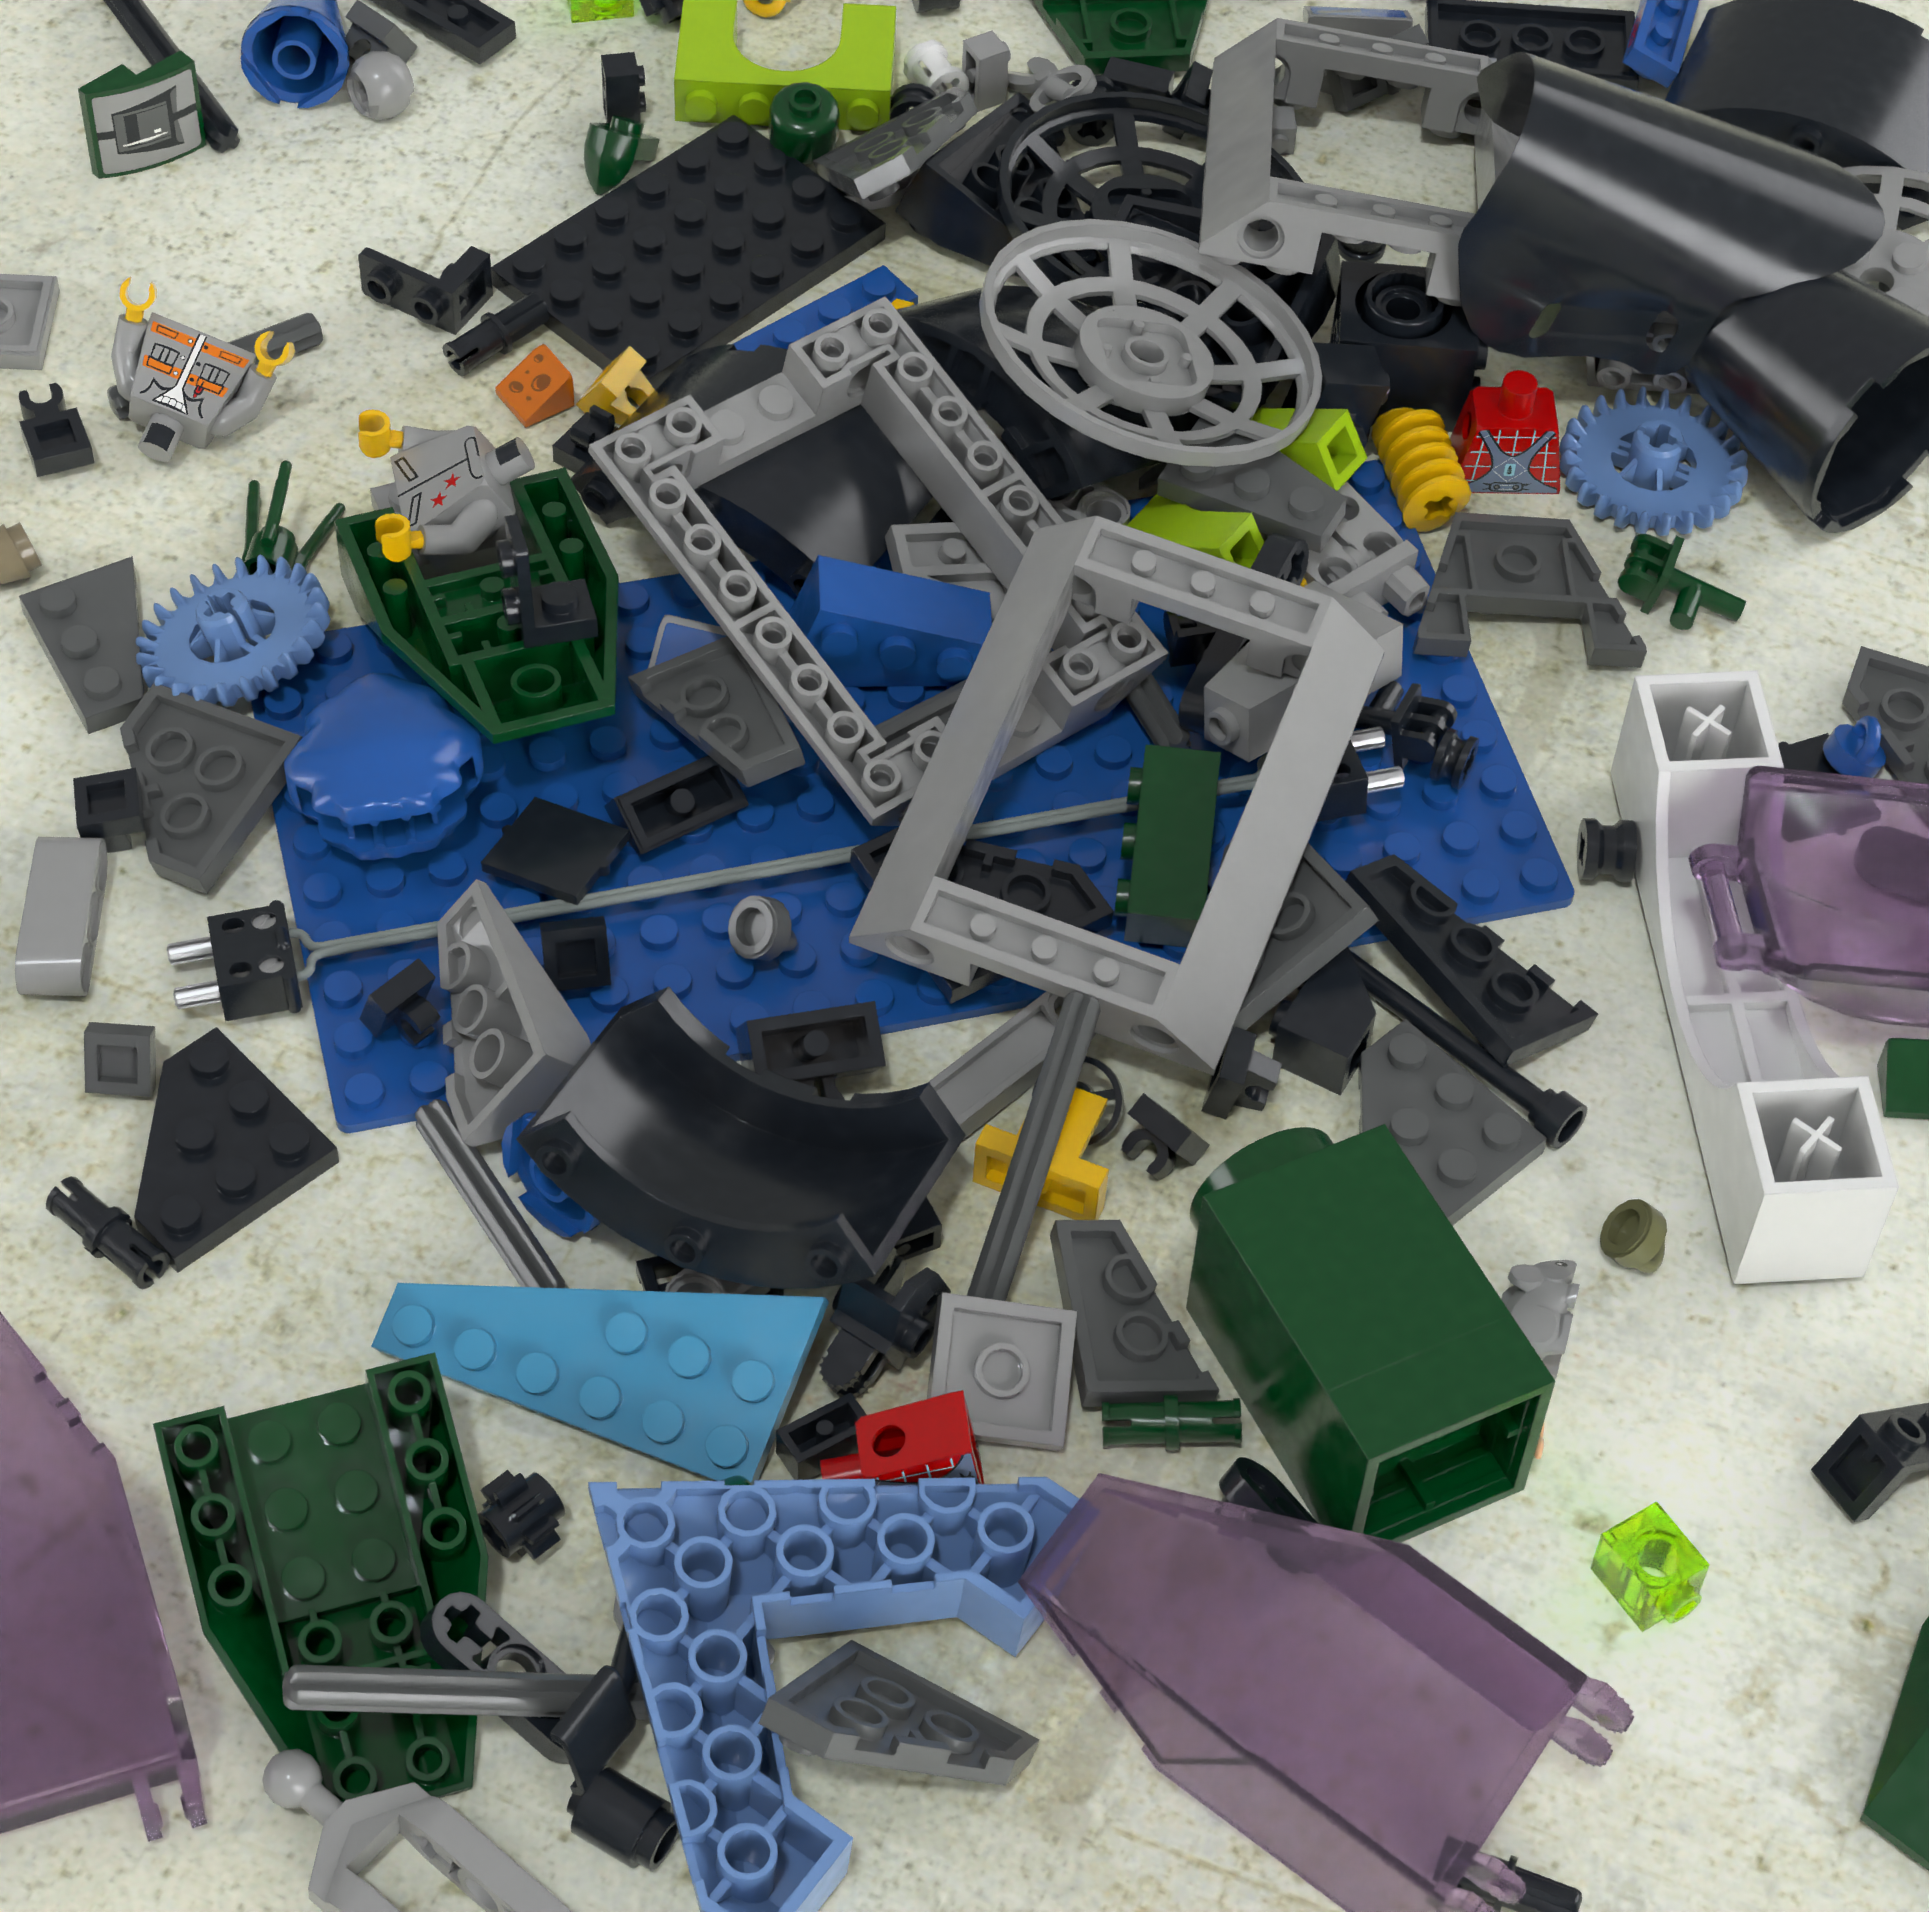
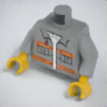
M131 277L127 278L120 287V299L127 308L126 313L119 315L111 359L118 393L130 402L128 418L146 427L138 444L140 451L154 460L167 462L170 461L179 441L197 448H206L215 436L226 437L256 419L277 379L273 373L276 366H283L294 357L295 348L293 343L287 342L282 355L275 360L267 352V345L272 339L274 331H267L256 339L254 354L154 312L151 313L149 321L143 318L144 310L148 309L157 298L156 286L151 282L148 300L143 304H137L129 298L128 288L131 284ZM256 356L259 360L258 365L255 364Z

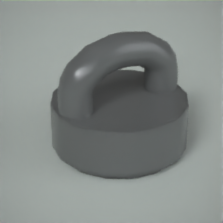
M748 896L742 899L733 909L729 919L728 935L732 947L742 957L769 961L778 957L783 951H792L797 946L796 935L791 930L792 923L789 912L784 904L777 899L764 896Z

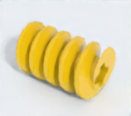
M1401 407L1391 409L1379 415L1372 426L1371 437L1393 494L1396 497L1398 507L1402 512L1406 527L1409 529L1416 528L1417 532H1427L1441 527L1455 515V512H1460L1470 501L1472 492L1467 480L1464 479V472L1458 463L1456 452L1451 446L1452 442L1448 432L1444 430L1445 425L1441 415L1433 410H1415L1413 408Z

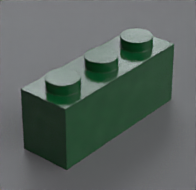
M1146 744L1143 768L1130 767L1126 804L1139 805L1137 823L1124 822L1120 860L1133 861L1131 879L1118 878L1114 916L1127 917L1124 941L1187 948L1206 903L1221 752Z

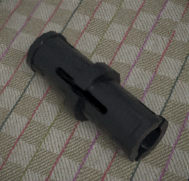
M70 1176L61 1181L62 1186L71 1193L69 1197L56 1186L51 1190L46 1200V1209L53 1216L60 1218L83 1238L84 1248L95 1258L106 1257L132 1279V1282L140 1289L148 1288L154 1284L153 1279L145 1273L147 1268L159 1279L164 1275L170 1262L169 1255L162 1249H158L133 1228L131 1217L123 1209L115 1206L108 1207L83 1186V1183L76 1177Z

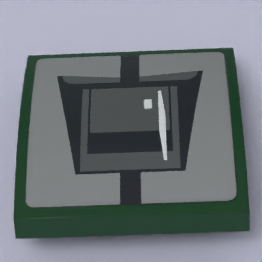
M181 50L137 75L121 64L78 88L92 173L99 179L153 169L187 156L206 146L195 61Z

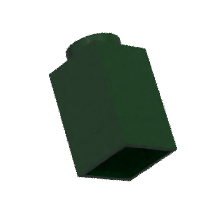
M1385 1124L1335 1144L1325 1132L1316 1128L1299 1127L1286 1129L1247 1145L1219 1165L1197 1190L1190 1206V1220L1197 1231L1186 1309L1310 1513L1333 1540L1337 1549L1336 1555L1343 1567L1524 1490L1556 1381Z

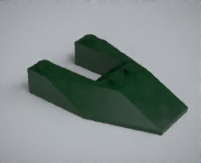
M565 467L511 481L510 487L516 510L515 514L518 515L528 548L531 586L536 587L558 581L566 582L585 579L597 617V637L525 649L518 624L507 626L505 621L501 589L510 588L511 582L510 577L502 578L499 563L424 579L413 552L406 560L401 562H392L382 553V544L376 539L375 522L382 515L395 513L393 507L334 520L341 575L357 613L387 646L493 744L615 715L619 576Z

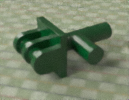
M1639 534L1634 537L1630 547L1631 552L1627 555L1624 562L1625 569L1620 573L1617 583L1623 592L1643 601L1640 609L1641 612L1648 615L1663 589L1678 595L1670 616V623L1676 629H1690L1693 626L1699 606L1734 622L1738 621L1746 605V600L1674 568L1684 538L1676 535L1672 544H1669L1649 534Z

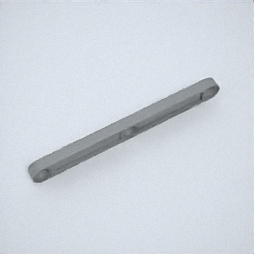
M1046 991L929 1081L966 1134L965 1138L1036 1083L1059 1018L1055 1010L1063 1005L1065 998ZM685 1268L672 1278L667 1284L665 1292L765 1295L770 1291V1287L751 1286L718 1279Z

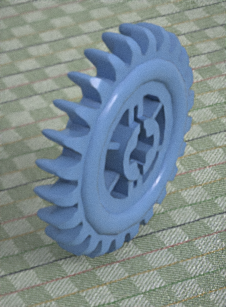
M1644 386L1638 392L1635 405H1630L1626 401L1625 392L1622 388L1616 393L1613 409L1608 407L1605 397L1601 394L1596 399L1593 414L1587 405H1583L1579 410L1577 419L1571 418L1569 420L1565 435L1562 437L1559 446L1561 454L1560 470L1566 475V486L1571 491L1578 492L1577 501L1586 507L1595 505L1593 514L1600 519H1605L1609 516L1614 517V526L1622 529L1628 524L1634 525L1635 532L1639 534H1646L1649 528H1654L1659 536H1669L1670 528H1675L1680 534L1692 533L1693 525L1699 528H1707L1712 526L1714 518L1721 519L1729 515L1731 506L1741 500L1743 487L1747 483L1748 469L1746 464L1748 453L1744 449L1739 451L1741 442L1735 435L1725 440L1728 427L1722 420L1715 427H1708L1712 414V408L1709 405L1704 408L1701 414L1695 417L1690 416L1692 398L1689 394L1676 410L1671 409L1669 390L1667 388L1662 392L1657 404L1650 405ZM1686 459L1691 467L1680 463V461ZM1614 465L1622 468L1623 470L1620 473H1618L1615 470Z
M261 554L257 557V570L253 575H250L245 563L239 557L235 558L236 573L231 579H227L220 567L213 563L214 582L210 587L202 584L194 574H191L190 582L193 587L194 596L191 598L184 597L172 587L170 588V595L177 609L175 611H168L160 604L154 603L153 609L161 626H157L148 620L142 621V629L147 639L141 636L136 638V645L140 648V652L136 654V662L138 665H141L143 678L148 688L153 683L155 686L163 685L172 689L173 696H177L182 692L193 696L196 701L201 699L212 704L220 701L223 708L234 706L238 698L244 697L247 702L257 699L258 692L262 689L272 692L279 688L278 680L281 678L292 679L299 672L296 665L309 663L315 656L312 649L320 647L326 637L324 631L328 628L331 620L328 614L330 602L319 580L314 574L307 573L300 563H296L293 570H291L287 560L283 557L277 559L276 570L273 573L269 563ZM214 655L213 663L202 660Z

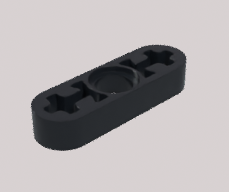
M456 1592L445 1596L422 1620L420 1627L422 1645L427 1654L445 1670L496 1671L499 1661L512 1660L519 1663L526 1672L565 1673L483 1600L473 1594ZM460 1617L465 1620L468 1627L465 1629L464 1637L456 1643L446 1633L451 1627L450 1622ZM491 1641L497 1648L485 1657L479 1665L476 1664L472 1659ZM498 1716L547 1759L558 1763H569L563 1747L559 1743L552 1741L550 1735L552 1729L560 1721V1717Z

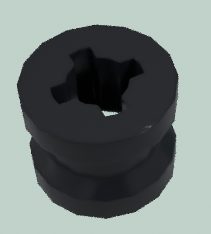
M1583 818L1580 823L1577 839V873L1579 879L1594 880L1599 874L1612 875L1615 880L1620 882H1631L1635 871L1637 855L1635 822L1633 820H1619L1615 825H1602L1595 818Z

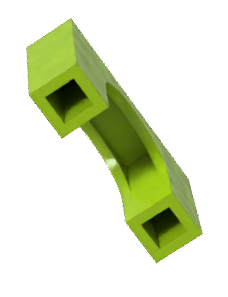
M683 0L674 75L675 121L721 123L735 115L748 125L769 126V108L773 97L782 88L790 84L808 82L827 89L837 100L840 112L839 130L870 131L890 120L895 56L896 6L843 3L841 38L834 54L826 61L811 68L796 71H780L759 66L744 57L738 50L737 0Z
M1260 408L1251 420L1283 430L1288 426L1295 409ZM1315 409L1306 429L1290 445L1280 450L1281 453L1336 491L1344 485L1367 459L1348 409ZM1157 494L1127 525L1128 527L1247 568H1251L1264 544L1252 513L1200 511Z

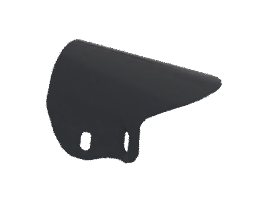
M1526 52L1510 54L1487 66L1477 76L1482 108L1495 124L1520 137L1508 163L1497 177L1476 214L1464 227L1458 243L1461 305L1471 330L1487 346L1498 352L1523 358L1597 357L1622 362L1645 374H1671L1690 363L1717 316L1727 305L1744 298L1774 292L1794 283L1819 279L1855 264L1873 248L1883 234L1885 226L1884 212L1874 194L1860 179L1844 168L1808 150ZM1560 303V311L1548 331L1539 337H1530L1529 333L1544 308L1549 304ZM1662 311H1667L1676 318L1679 326L1663 352L1651 350L1647 345L1646 335L1657 316Z

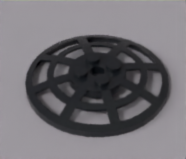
M1125 91L1094 92L1069 97L1043 107L1025 119L1010 136L999 163L996 193L999 211L1009 233L1014 239L1028 232L1027 227L1034 229L1060 221L1073 220L1060 218L1057 215L1058 199L1065 187L1090 206L1087 219L1114 220L1127 194L1202 209L1205 163L1200 165L1173 153L1138 147L1135 121L1179 129L1207 140L1209 110L1164 96ZM1112 120L1116 146L1089 150L1065 162L1043 139L1052 133L1073 125ZM1271 147L1270 176L1303 182L1293 167ZM1027 152L1051 174L1042 194L1041 213L1014 205L1011 199L1014 173L1020 160ZM1109 165H1120L1122 176L1105 182L1099 189L1081 176V174L1092 169ZM1142 165L1168 170L1190 180L1183 185L1165 177L1144 174ZM1098 250L1106 259L1095 268L1089 265L1075 251L1059 252L1076 271L1082 274L1081 276H1078L1061 264L1052 255L1040 257L1033 261L1044 274L1058 284L1078 278L1110 277L1107 250ZM1112 296L1082 298L1099 308L1113 306ZM1136 300L1137 306L1146 308L1142 300Z

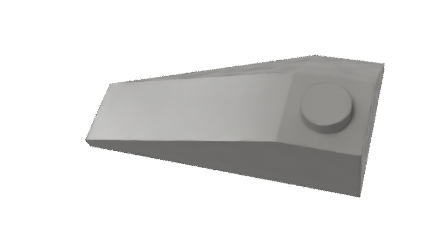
M478 879L471 884L437 922L440 987L450 992L452 1020L442 1025L443 1044L452 1047L454 1050L455 1073L445 1078L446 1098L462 1142L472 1147L503 1139L508 1125L516 1121L523 1114L540 1109L591 1046L587 1033L488 885Z

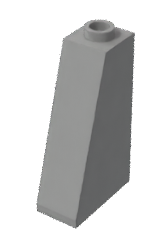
M1312 581L1304 586L1305 588L1333 597L1385 649L1384 657L1369 694L1402 676V623L1316 581ZM1248 642L1204 686V738L1250 762L1269 751L1299 678L1286 673L1278 677L1246 666Z

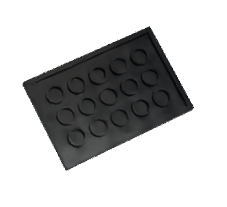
M732 115L491 267L492 285L514 302L530 292H536L549 308V320L544 325L602 370L631 346L647 361L640 370L654 390H656L688 356L703 349L728 344L885 240L886 223L857 202L846 198V194L832 186L796 158L788 157L784 152L776 149L768 138L737 116Z

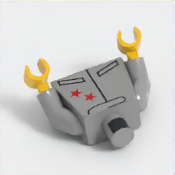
M365 410L360 413L358 418L360 430L358 433L359 447L367 457H382L391 448L398 449V453L391 456L390 459L401 514H385L380 516L375 522L376 539L382 544V553L390 561L401 562L406 560L411 555L412 549H417L420 555H424L439 570L460 555L474 552L487 536L505 524L504 516L515 514L516 510L510 482L535 468V463L528 447L519 437L495 448L474 426L467 425L457 430L439 431L403 426L401 431L391 430L389 417L380 410Z

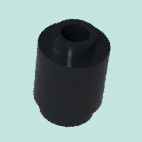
M611 1767L602 1770L582 1796L572 1793L567 1805V1812L573 1815L571 1832L630 1868H635L640 1864L650 1871L655 1870L665 1860L679 1835L674 1813L671 1812V1803Z

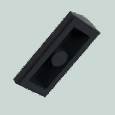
M707 755L613 798L604 807L615 825L629 830L630 840L628 842L638 856H641L743 809L749 803L737 779Z

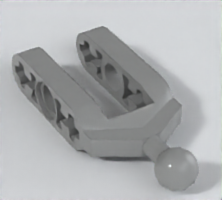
M300 1749L283 1750L273 1756L264 1769L262 1779L264 1791L273 1803L285 1809L302 1807L323 1826L308 1887L309 1899L323 1912H400L378 1891L357 1876L399 1833L427 1861L486 1912H571L559 1899L445 1801L435 1796H430L415 1782L341 1802L321 1784L323 1778L321 1768L313 1756Z

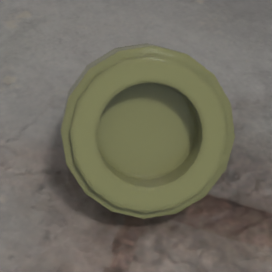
M1641 1199L1628 1200L1618 1205L1605 1220L1600 1235L1601 1248L1605 1255L1623 1267L1636 1268L1646 1274L1653 1273L1661 1266L1665 1254L1666 1219L1660 1211Z

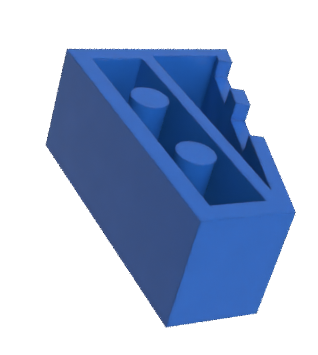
M821 555L817 556L789 612L791 618L844 687L954 686L968 678L992 626L990 592Z

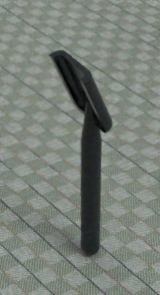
M623 1622L611 1666L605 1665L597 1672L550 1732L552 1741L559 1743L563 1747L575 1778V1781L570 1786L574 1795L582 1796L636 1726V1717L628 1696L637 1678V1672Z

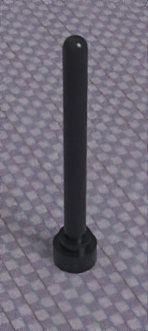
M1350 950L1366 990L1372 998L1402 1020H1408L1432 1042L1529 1112L1528 1120L1534 1124V1128L1547 1138L1546 1142L1554 1148H1560L1577 1133L1587 1115L1588 1109L1586 1105L1566 1091L1557 1093L1553 1089H1548L1544 1092L1509 1065L1503 1068L1483 1046Z

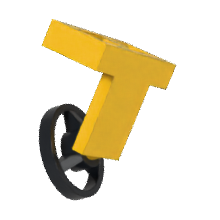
M1086 1056L1084 1062L1092 1064L1103 1071L1114 1089L1095 1092L1087 1083L1077 1082L1037 1204L1039 1207L1074 1220H1098L1104 1209L1109 1169L1083 1160L1081 1157L1087 1146L1104 1140L1113 1132L1121 1119L1124 1108L1123 1089L1116 1074L1105 1063ZM1037 1078L1036 1083H1035V1085H1034L1033 1092H1032V1096H1033V1093H1034V1090H1035V1087H1036L1038 1078ZM1115 1100V1110L1110 1122L1100 1133L1092 1137L1107 1107V1101ZM1023 1123L1017 1135L985 1124L975 1143L972 1182L1001 1192Z

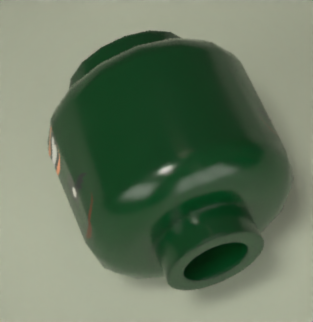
M808 82L793 83L782 88L773 97L769 108L768 133L770 143L776 149L784 152L786 156L794 157L803 164H812L813 160L834 150L839 137L840 122L837 100L827 89Z

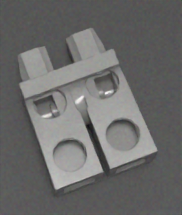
M1346 481L1337 491L1346 497L1345 516L1321 553L1309 550L1308 565L1304 579L1307 580V584L1316 581L1388 616V612L1382 605L1390 602L1402 615L1409 617L1424 608L1430 589L1429 584L1415 570L1419 550L1408 540L1403 541L1394 528ZM1260 532L1265 543L1270 535Z

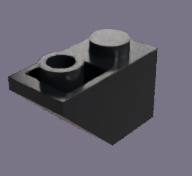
M1348 946L1297 987V990L1300 992L1293 1002L1286 999L1281 1002L1269 1027V1034L1276 1037L1272 1059L1282 1063V1069L1340 1096L1358 1069L1361 1053L1370 1046L1376 1011Z

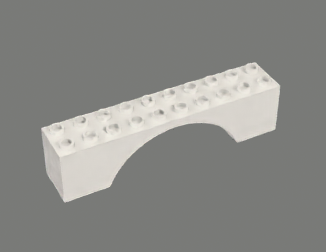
M1758 670L1639 675L1634 678L1611 768V776L1622 820H1633L1636 825L1637 855L1634 872L1733 1284L1864 1277L1899 1186L1869 1076L1840 1077L1832 1070L1819 1051L1811 1034L1798 994L1785 925L1780 867V806L1784 765Z

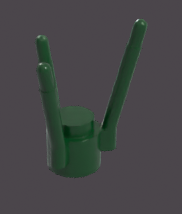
M284 460L280 464L266 524L261 531H259L260 483L257 480H251L248 484L245 545L241 559L245 563L250 575H253L257 570V557L260 554L265 557L273 573H275L279 557L287 560L291 570H293L296 563L302 564L306 570L309 560L335 527L334 520L339 519L345 511L344 504L336 503L298 552L294 534L287 528L279 526L292 470V464L288 460Z

